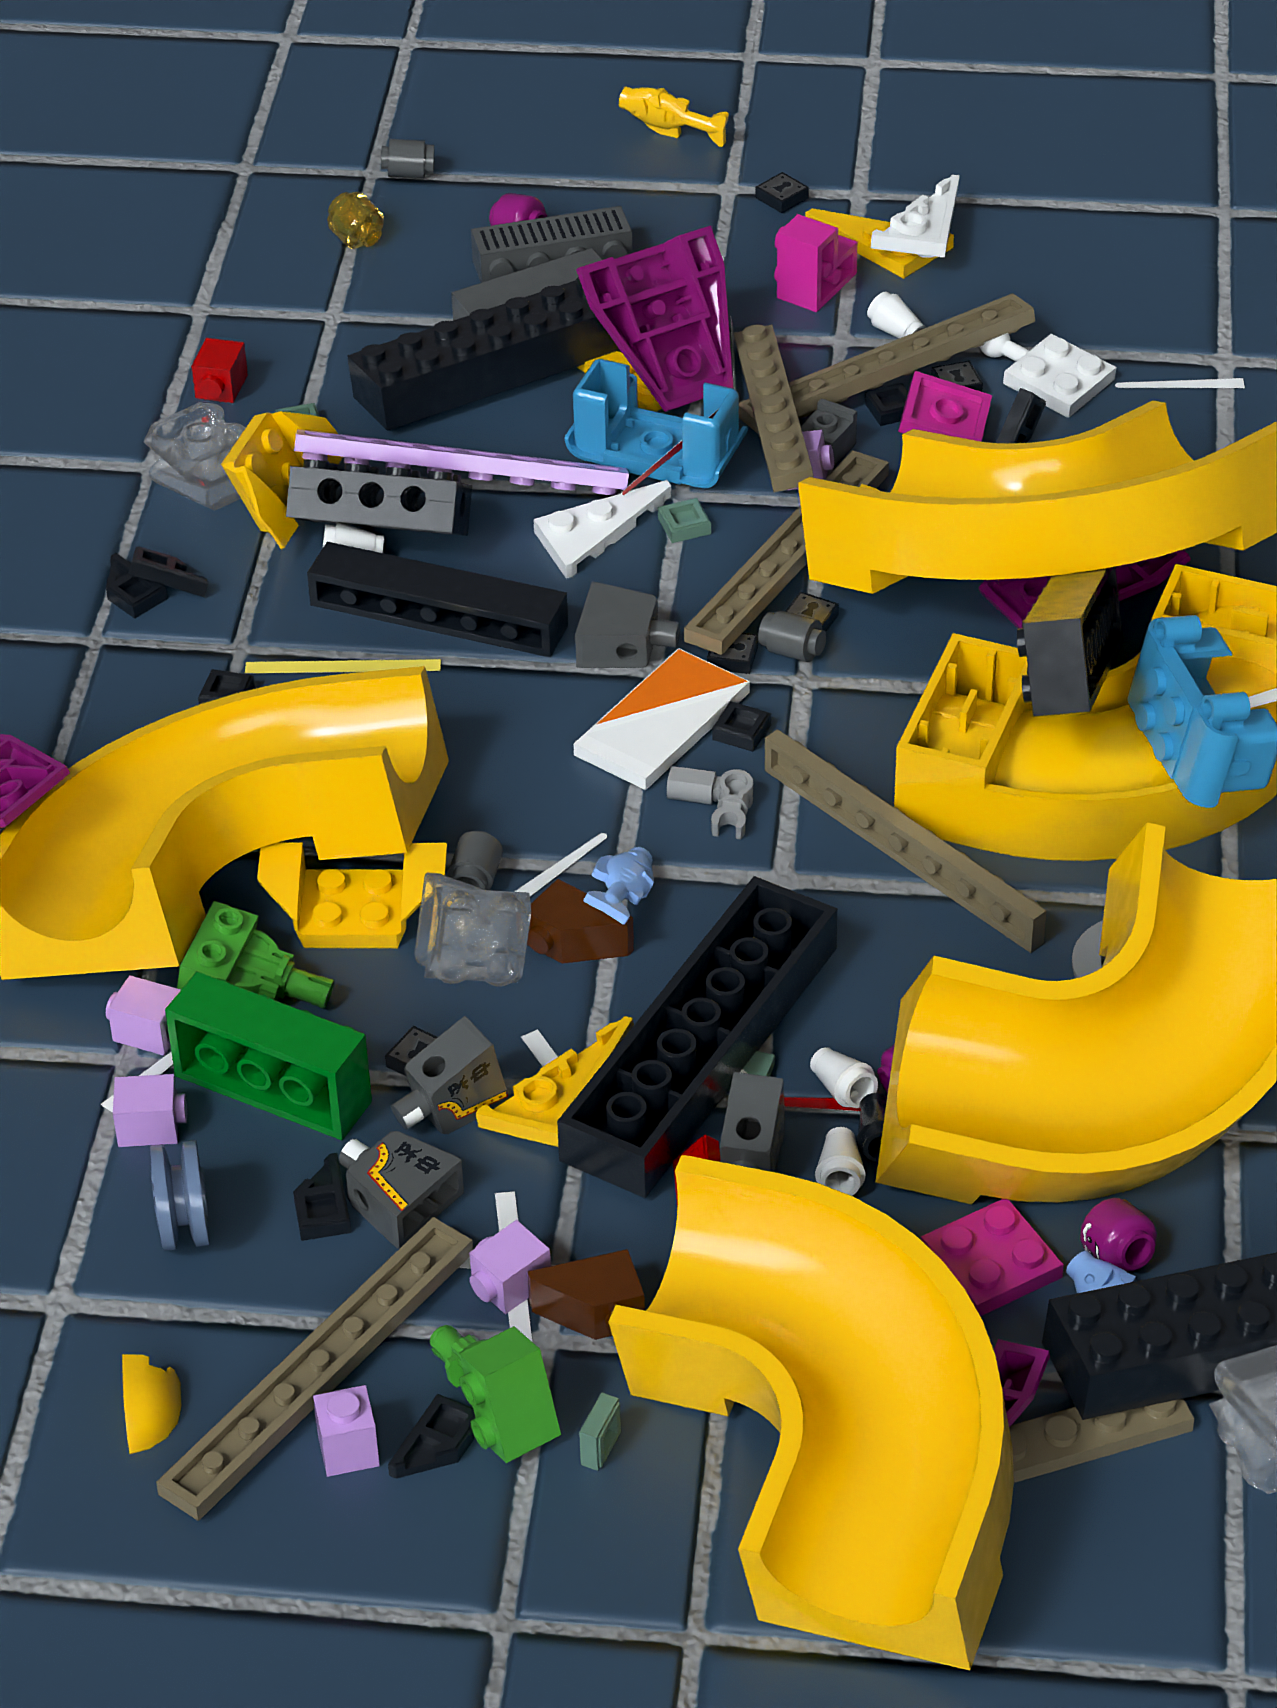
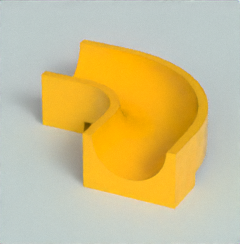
M1153 400L1092 430L1065 438L1041 442L989 443L912 429L902 434L903 447L900 469L890 493L808 477L798 482L809 580L874 594L908 576L956 580H998L1065 575L1131 564L1164 556L1201 543L1244 551L1277 533V421L1195 461L1186 453L1176 438L1169 421L1166 403Z
M1175 564L1152 616V620L1160 617L1197 615L1201 621L1202 628L1213 627L1219 631L1231 650L1232 656L1212 657L1206 679L1215 694L1245 692L1250 697L1277 688V586ZM953 633L896 747L894 807L898 808L904 815L923 828L931 830L941 840L980 850L1044 860L1093 861L1117 859L1146 822L1165 826L1163 847L1165 850L1193 843L1223 831L1247 818L1277 795V759L1269 783L1265 788L1221 793L1217 806L1213 808L1197 806L1189 802L1182 795L1175 781L1169 777L1161 761L1156 759L1148 739L1143 731H1140L1137 727L1135 714L1128 704L1127 697L1140 653L1127 663L1109 670L1090 712L1033 716L1032 703H1024L1022 693V675H1027V657H1019L1018 648ZM1277 701L1250 708V710H1269L1277 723Z
M425 666L305 678L235 693L202 703L141 727L105 745L68 768L69 775L7 825L0 834L1 980L180 966L206 917L199 894L202 886L213 874L228 863L267 845L312 836L319 860L407 853L449 762Z
M1146 822L1109 868L1099 955L1105 956L1102 968L1080 978L1046 981L934 955L900 1002L875 1183L971 1205L980 1195L1014 1201L1058 1203L1096 1199L1129 1191L1162 1178L1195 1159L1232 1128L1277 1081V879L1237 880L1213 876L1189 868L1175 860L1164 849L1165 826Z
M681 1155L675 1169L678 1207L674 1241L667 1269L658 1292L646 1311L615 1305L608 1321L630 1395L729 1416L734 1402H738L760 1413L779 1431L780 1439L776 1454L738 1547L759 1621L970 1671L1003 1577L1000 1555L1010 1521L1014 1472L1013 1447L996 1356L983 1320L969 1295L946 1264L915 1234L887 1214L853 1196L816 1182L780 1173Z

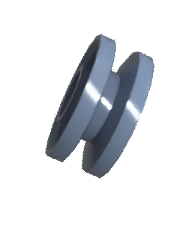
M183 1141L181 1165L173 1166L170 1164L164 1144L150 1146L153 1200L163 1251L176 1250L178 1226L189 1225L196 1247L209 1245L208 1207L197 1141Z

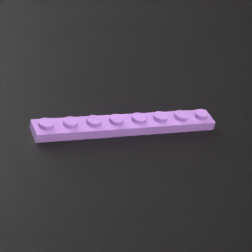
M300 429L296 431L294 451L303 452V459L327 461L328 455L344 457V463L369 465V460L386 462L385 468L410 469L411 465L426 466L427 473L428 471L452 473V470L469 471V478L492 481L493 475L510 476V483L528 486L534 485L535 479L551 481L552 488L561 490H575L576 484L592 486V492L603 495H616L617 489L624 490L627 488L629 477L627 468Z

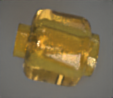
M362 192L342 193L330 204L327 218L328 227L348 248L355 249L363 245L370 247L380 239L382 235L381 230L384 225V215Z

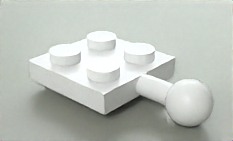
M1009 333L986 341L983 346H980L981 351L989 357L996 358L1004 355L1016 361L1004 371L1003 384L1018 392L1020 388L1033 392L1046 401V407L1067 418L1071 417L1115 380L1117 367L1053 334L1047 336L1030 351L1012 342Z

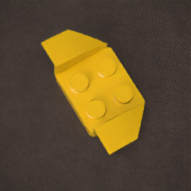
M282 411L254 415L221 463L260 531L270 533L280 549L285 548L299 526L294 518L286 517L290 466L303 467L304 463L302 458L303 452L294 451L296 431L300 429L338 434L325 417ZM328 455L327 461L339 464L343 457Z
M277 842L260 848L257 880L293 920L294 930L304 948H398L407 928V919L445 882L447 843H411L408 852L404 853L403 870L306 869L303 842Z

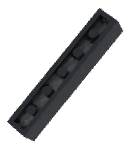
M328 541L307 572L311 606L540 656H552L568 627L567 592Z

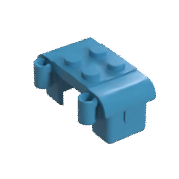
M597 359L592 363L573 392L574 423L565 435V444L570 453L578 459L605 466L627 468L628 473L641 476L682 440L683 448L648 477L660 481L668 480L670 483L679 485L686 484L698 488H710L717 483L746 436L748 426H743L739 431V394L735 389L705 382L703 384L704 416L685 412L683 418L638 408L637 377L630 373L629 365ZM718 409V411H717L716 414L714 415L713 419H712V418H708L710 415H712V414Z
M1197 615L1156 618L1149 623L1127 697L1128 704L1135 714L1137 727L1140 731H1143L1148 739L1156 759L1161 761L1169 777L1175 781L1182 795L1189 802L1200 807L1213 808L1217 806L1220 795L1224 792L1265 788L1269 783L1277 759V723L1267 709L1250 710V700L1245 692L1215 694L1206 679L1212 657L1232 656V652L1216 628H1202L1201 621Z

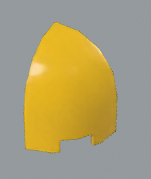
M122 1354L126 1432L129 1454L151 1449L165 1440L178 1424L181 1411V1383L173 1368L168 1367L167 1371H164L162 1368L149 1365V1356Z

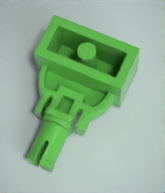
M213 901L180 965L177 989L181 990L195 972L198 971L216 979H224L232 985L256 994H264L275 1001H278L279 998L283 999L286 995L311 1003L322 1009L326 1008L335 980L294 968L295 955L279 950L276 943L268 935L256 930L258 915Z
M451 1325L441 1326L433 1332L430 1337V1345L433 1347L431 1350L445 1363L449 1382L456 1388L461 1386L463 1394L472 1405L475 1419L471 1420V1428L477 1442L483 1449L491 1448L505 1463H508L561 1435L540 1348L515 1326L483 1340H479L470 1334L463 1337Z

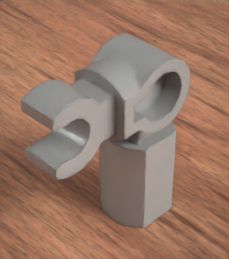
M671 766L667 780V799L710 805L713 804V801H717L718 809L713 812L711 817L712 836L718 837L720 828L723 825L731 824L736 827V839L741 840L746 831L745 816L753 804V778L749 773L740 769L729 770L722 776H717L716 772Z

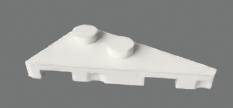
M951 175V177L943 179L936 184L935 194L928 198L922 195L906 207L905 211L897 213L891 218L890 227L885 231L874 230L872 232L870 248L912 253L924 258L935 256L945 258L960 175Z
M668 480L631 490L625 495H622V493L536 518L534 519V533L565 578L573 577L577 573L578 563L589 555L597 558L605 551L608 545L616 543L636 527V518L648 509V511L654 513L658 510V507L663 506L664 502L671 498V484Z

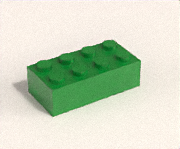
M198 971L195 972L165 1008L175 1077L343 1141L372 1102L366 1034L358 1032L352 1027L339 1025L315 1016L307 1010H299L275 1001L264 994H256L232 985L224 979H216Z

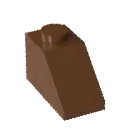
M557 879L523 910L525 944L537 953L545 954L562 964L625 957L634 951L633 917L630 916L625 925L621 924L605 912L585 903L583 900L587 893Z
M628 1249L527 1271L529 1305L532 1313L594 1340L612 1336L608 1321L615 1305L645 1311L644 1293Z

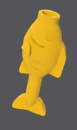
M626 86L621 92L619 108L630 112L656 133L678 138L681 135V126L687 125L706 131L712 141L719 147H723L726 143L728 112H719L712 117L692 112L688 109L689 100L675 98L665 88H630Z

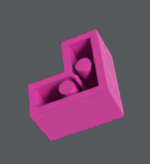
M797 214L788 224L779 229L775 237L777 266L774 278L777 281V298L818 312L857 274L858 241L838 235L837 227Z

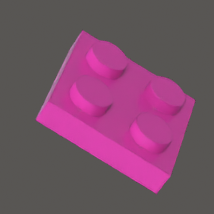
M915 371L910 383L898 432L904 434L912 429L982 442L992 395Z
M1001 1199L921 1236V1241L946 1264L964 1287L980 1316L1063 1277L1064 1264L1008 1199Z

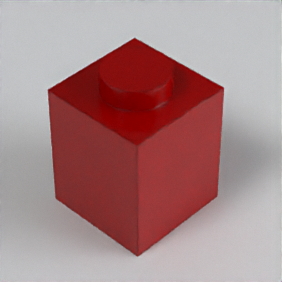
M213 338L205 339L191 366L195 398L234 403L248 376L244 342Z

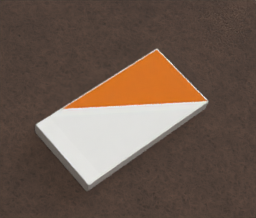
M678 648L573 744L574 756L647 790L714 727L731 701L739 703L750 693V681Z

